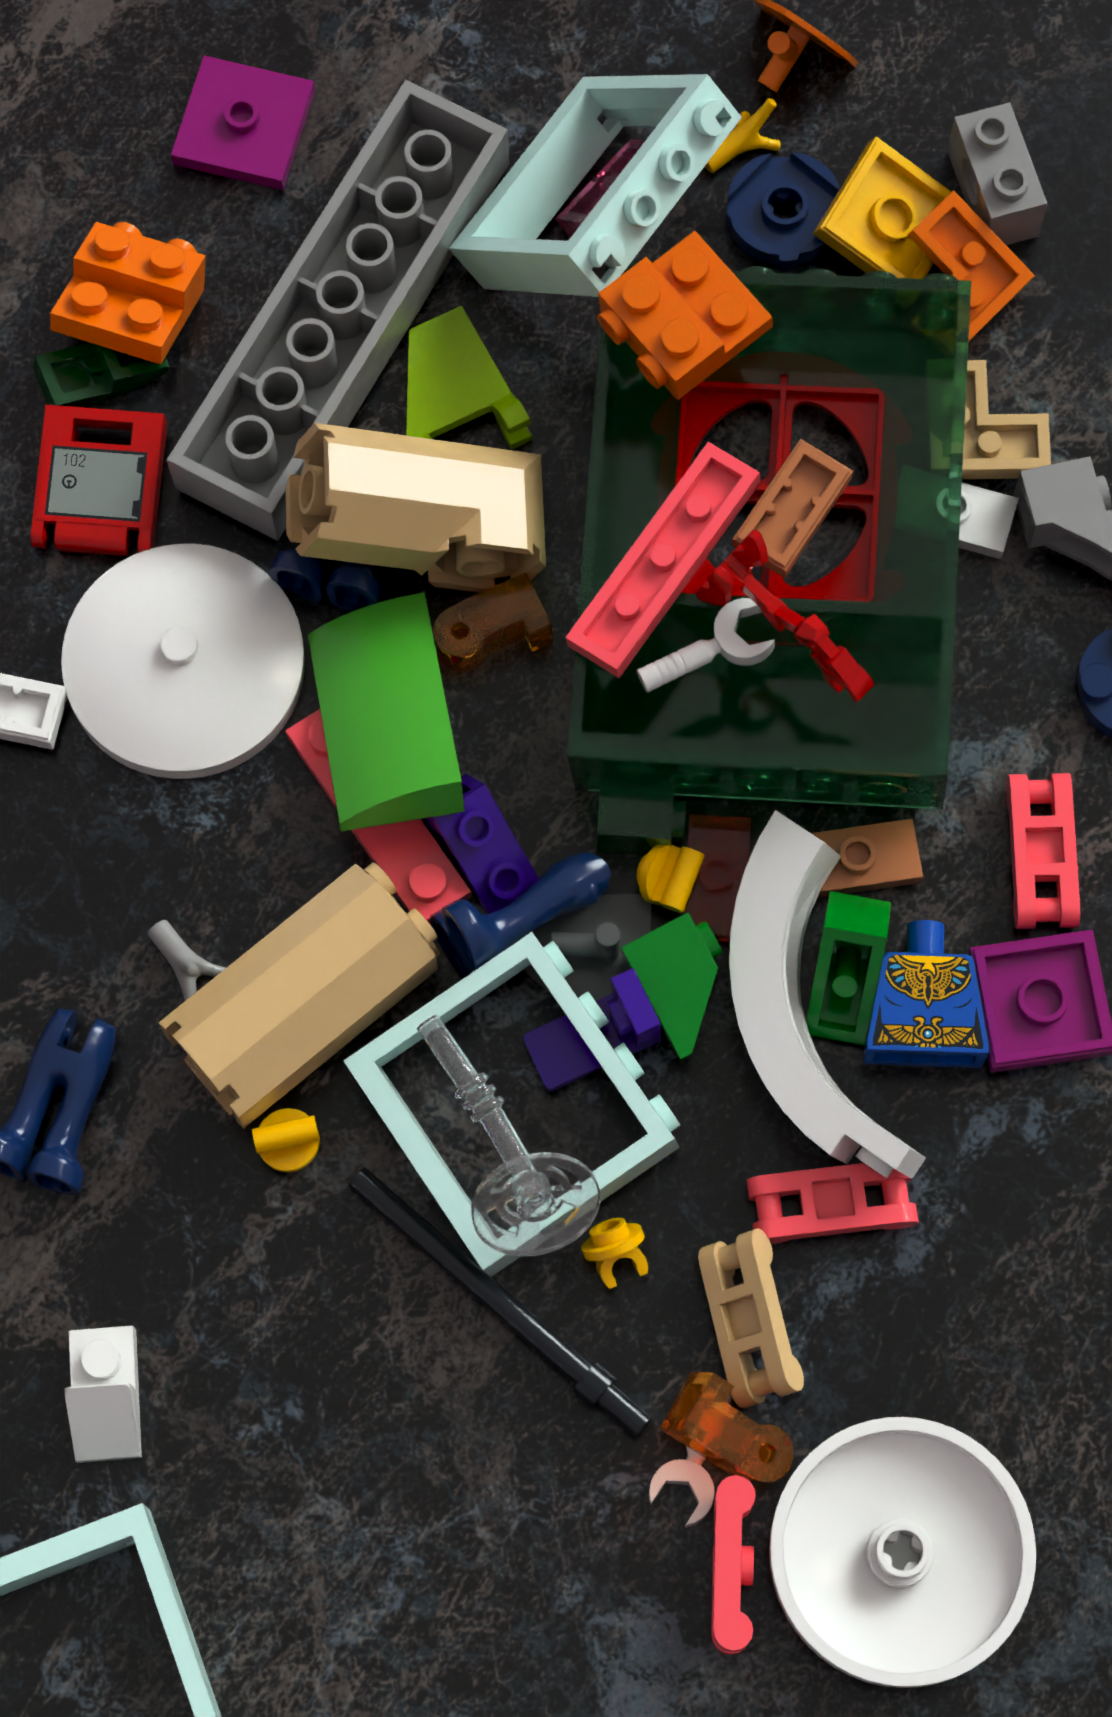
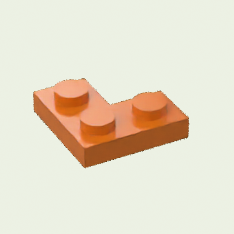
M954 190L908 234L913 242L948 278L907 319L949 360L1035 276Z

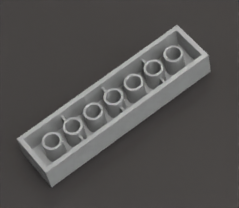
M405 79L167 458L175 489L276 541L280 539L286 529V486L289 474L301 475L305 459L293 458L298 440L313 423L342 427L350 425L453 257L449 247L489 198L509 166L508 129Z

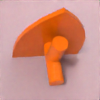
M753 0L761 10L790 27L787 33L776 31L768 39V48L773 53V56L757 81L777 93L809 39L853 67H856L859 63L845 49L783 6L771 0Z

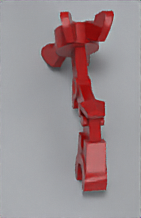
M752 530L698 589L696 597L712 605L725 606L731 600V591L734 588L738 591L741 589L760 607L763 615L777 631L781 632L786 628L794 633V637L803 644L806 641V646L813 651L810 656L821 670L824 680L835 692L840 693L845 689L854 701L859 702L875 685L873 679L856 662L846 648L840 645L837 647L828 637L830 632L827 626L816 614L804 618L788 608L781 599L772 595L753 577L754 574L751 570L753 567L762 566L768 560V553L762 534L758 530Z

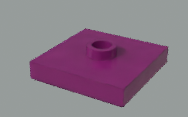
M203 55L171 152L173 165L284 191L315 94L314 81Z
M1093 930L969 948L968 955L972 956L974 960L988 1038L989 1053L987 1059L990 1073L1112 1055V1022Z

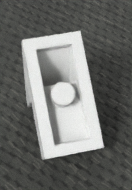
M120 1326L70 1330L71 1387L65 1388V1400L75 1461L83 1463L142 1458L137 1336L135 1327Z

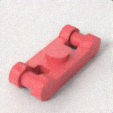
M1051 773L1048 780H1028L1027 774H1008L1006 779V802L1009 811L1015 929H1035L1038 922H1057L1059 928H1078L1080 924V895L1070 773ZM1030 804H1050L1052 815L1031 816ZM1035 882H1056L1057 897L1036 898Z
M865 1163L759 1175L746 1180L748 1198L750 1201L756 1202L758 1221L752 1224L753 1230L761 1229L767 1235L771 1244L793 1239L877 1229H903L919 1224L916 1204L909 1203L907 1182H910L912 1179L895 1169L886 1178ZM881 1186L884 1205L867 1207L864 1187ZM799 1194L802 1215L783 1217L781 1198Z
M738 1475L729 1476L722 1480L717 1488L714 1499L711 1637L716 1649L727 1655L739 1654L745 1650L753 1635L752 1622L746 1614L740 1611L741 1586H753L754 1546H742V1520L751 1512L756 1494L752 1483L745 1477Z

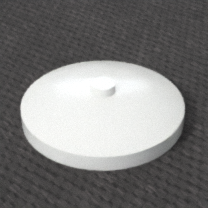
M171 544L151 548L124 559L107 570L84 593L73 611L64 635L61 658L64 686L67 689V697L76 718L90 739L102 751L121 764L141 773L171 779H191L218 774L234 768L251 759L275 739L291 717L301 694L305 676V648L299 621L292 604L276 581H273L263 569L250 560L226 549L202 544Z
M886 1417L865 1421L834 1434L816 1447L800 1463L788 1480L773 1516L770 1531L769 1558L773 1585L779 1603L795 1632L812 1651L839 1671L864 1682L885 1687L915 1688L945 1682L970 1671L985 1661L1005 1642L1020 1621L1032 1591L1036 1569V1543L1031 1516L1017 1484L999 1460L984 1446L966 1434L938 1422L921 1418Z

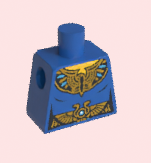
M933 920L909 922L907 924V952H887L883 956L863 1050V1064L982 1068L989 1053V1044L973 957L967 954H944L943 923Z

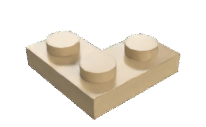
M986 360L926 362L925 387L930 475H937L951 480L1018 479L1020 471L1051 465L1049 413L989 414Z

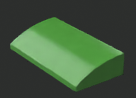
M425 592L402 596L360 608L310 632L308 640L340 830L347 831L465 812L462 780Z

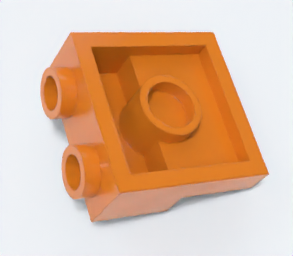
M95 222L73 258V277L50 312V330L161 365L204 291L206 255L198 253L192 244L182 239H172L168 243L145 237L137 227L127 222H118L113 226Z
M693 231L653 263L647 257L643 258L598 293L601 313L597 315V319L603 330L617 345L625 341L639 356L636 359V364L647 381L656 389L664 385L677 401L773 327V317L696 231Z

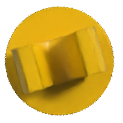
M618 1217L600 1222L590 1229V1238L582 1244L581 1249L586 1260L596 1261L597 1273L609 1289L617 1286L612 1274V1267L620 1258L632 1259V1263L640 1276L648 1273L647 1260L638 1248V1245L645 1238L641 1225L626 1223L624 1218Z

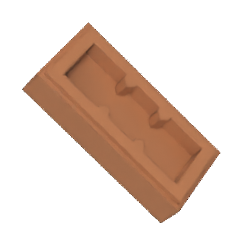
M800 439L734 536L732 546L737 548L752 530H758L762 534L768 553V560L763 565L785 578L852 479L853 470Z
M913 818L811 833L841 856L821 888L818 898L829 897L830 891L849 894L922 883L923 872Z

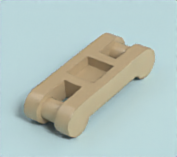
M757 1228L739 1234L736 1242L726 1245L724 1242L719 1241L702 1247L698 1255L699 1266L729 1390L735 1403L744 1409L764 1402L766 1395L773 1392L783 1397L801 1391L804 1386L803 1371L798 1360L791 1352L770 1267L773 1260V1251L767 1235ZM741 1268L744 1283L734 1286L733 1276L735 1269ZM761 1350L765 1368L757 1370L754 1367L751 1353Z

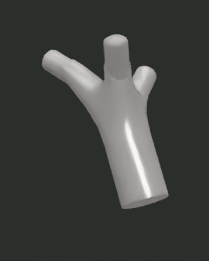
M167 920L159 921L148 932L149 938L173 968L179 981L184 1001L197 992L196 980L199 976L216 977L226 969V967L212 964L198 956L186 945Z

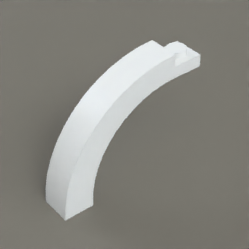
M775 810L759 836L745 867L735 901L730 931L729 968L732 998L738 1026L748 1054L765 1087L782 1111L809 1139L830 1156L848 1164L861 1145L862 1147L856 1154V1157L886 1178L895 1169L912 1179L926 1157L874 1122L859 1110L839 1089L827 1072L815 1049L802 1005L800 974L806 928L821 888L841 856L825 842Z

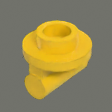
M666 843L655 845L643 856L637 868L636 878L643 899L648 903L661 905L671 911L683 913L705 855L684 846L679 848Z
M285 1108L274 1111L261 1122L258 1128L252 1129L257 1154H260L262 1160L268 1166L277 1171L294 1172L303 1169L313 1161L319 1150L320 1136L315 1116H308L297 1109Z

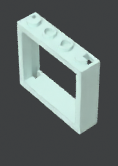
M708 74L582 77L452 243L449 250L484 289L598 297L600 291L623 274L742 117ZM601 112L607 118L603 124L597 119ZM624 126H656L568 241L537 239ZM605 262L609 269L599 279L592 271V268L601 267Z
M530 932L343 1060L481 1269L490 1277L680 1148L671 1131L680 1126V1123L660 1094L650 1101L647 1099L635 1081L645 1073L624 1042L614 1049L611 1047L600 1031V1028L608 1024L609 1021L588 991L580 997L576 996L565 980L566 976L574 972L567 959L554 941L542 947L533 932ZM532 965L648 1134L495 1238L382 1069V1066Z
M143 1503L0 1558V1596L135 1544L194 1717H222L152 1513Z

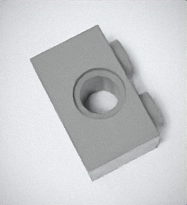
M1011 103L954 117L947 152L965 202L969 204V207L1006 245L1039 237L1048 203Z

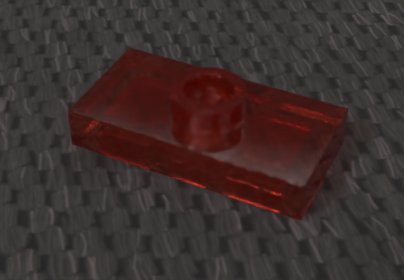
M690 814L688 848L703 853L705 857L684 909V914L689 912L695 925L706 920L718 941H730L735 901L745 867L749 861L751 818Z

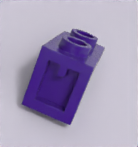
M465 773L461 776L465 812L423 818L426 826L443 837L485 912L490 914L512 903L538 879V876L486 785Z
M634 968L610 978L612 994L597 1000L596 1003L609 1021L608 1024L600 1028V1031L611 1047L614 1049L624 1042L629 1051L634 1054L662 1041L661 1023ZM566 1015L531 1030L523 1036L524 1044L548 1091L559 1089L602 1069Z

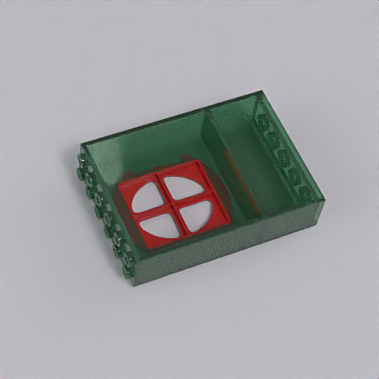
M631 262L623 274L638 262ZM605 266L604 274L609 269V267ZM760 266L746 267L740 272H733L773 317V327L678 401L664 385L659 389L653 387L643 376L636 364V359L639 356L625 341L617 345L600 325L578 619L688 470L701 442L719 421L747 404L764 403L772 410L768 473L746 502V504L756 505L791 453L794 410L800 405H812L823 409L836 418L849 431L861 450L868 470V479L859 486H846L832 508L858 509L864 513L866 523L849 555L838 567L820 580L806 586H790L781 575L762 565V574L758 582L772 595L781 599L788 608L804 618L816 614L827 626L830 632L828 637L837 647L840 645L846 648L856 662L870 675L875 685L859 702L854 701L845 689L840 693L835 692L824 680L821 670L810 656L813 651L806 646V641L803 644L794 637V633L786 628L781 632L777 631L761 612L740 618L736 633L748 645L775 639V648L765 660L754 665L742 666L731 663L721 653H718L711 663L686 673L675 680H671V682L663 684V686L647 693L638 677L637 669L654 663V661L677 652V650L700 639L711 640L714 638L715 618L723 606L712 605L696 597L698 589L716 569L706 558L620 678H617L575 651L567 758L575 790L943 810L948 776L971 281L958 280L952 275L941 273L930 274L922 279L897 278L894 274L884 271L867 272L862 276H836L835 273L825 269H809L801 274L775 273L769 268ZM734 588L731 591V600L729 602L739 598H749L741 589L738 591Z

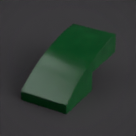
M86 343L35 356L33 370L48 405L88 408L153 381L168 372L169 364L166 357L160 365L93 343Z

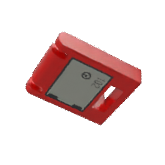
M45 404L31 526V546L33 548L46 549L50 524L56 525L54 544L57 551L128 556L131 537L129 530L139 531L137 541L138 553L154 548L168 424L164 413ZM79 427L132 431L131 445L79 442Z

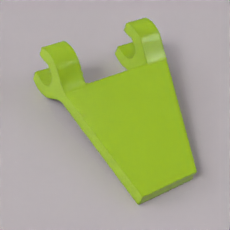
M462 305L409 329L406 436L432 439L486 413L493 412L511 450L533 440L532 434L527 427L531 422L525 408L510 391Z

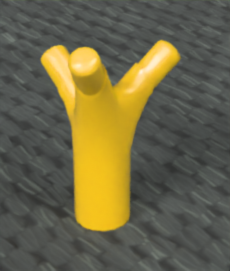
M768 98L752 116L747 111L741 112L742 118L704 167L713 174L744 152L757 149L778 151L781 146L779 140L759 134V129L776 108L777 103L773 99Z

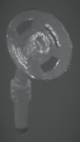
M438 1014L425 1020L416 1029L457 1087L454 1096L456 1099H465L462 1104L465 1111H473L470 1119L473 1123L481 1122L504 1161V1164L494 1169L485 1177L473 1196L471 1218L478 1236L491 1248L513 1256L543 1255L559 1250L577 1240L592 1225L600 1207V1189L592 1171L584 1163L568 1155L552 1152L529 1154L502 1109L505 1100L502 1096H493L497 1090L494 1084H485L489 1078L485 1072L478 1074ZM553 1165L570 1171L577 1177L581 1185H571L566 1174ZM511 1173L512 1177L506 1181L502 1188H494L500 1180ZM548 1176L555 1179L560 1185L551 1186ZM514 1200L517 1212L509 1209L506 1203ZM563 1203L575 1207L565 1220L549 1229L540 1231L539 1221H543L560 1209ZM496 1209L503 1221L517 1227L516 1232L505 1230L496 1225L489 1217L488 1212Z

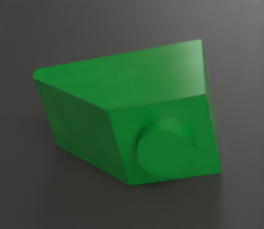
M833 891L829 892L806 1016V1023L811 1036L865 1046L887 941L891 902Z
M689 912L621 947L622 954L630 969L634 968L680 1063L692 1057L718 971V966L713 958L723 954L707 921L704 920L695 925Z

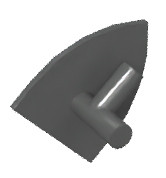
M618 893L603 895L595 904L589 905L586 909L555 917L531 932L536 936L542 947L552 941L558 946L574 972L565 977V980L576 996L580 997L588 991L594 1000L597 1001L612 994L610 978L630 969L622 954L621 947L651 932L652 904L646 902L641 894ZM532 965L524 969L525 973L532 980L548 990Z

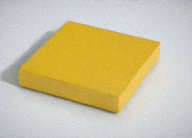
M876 136L866 145L814 230L813 235L906 302L915 296L934 264L908 234L951 191Z

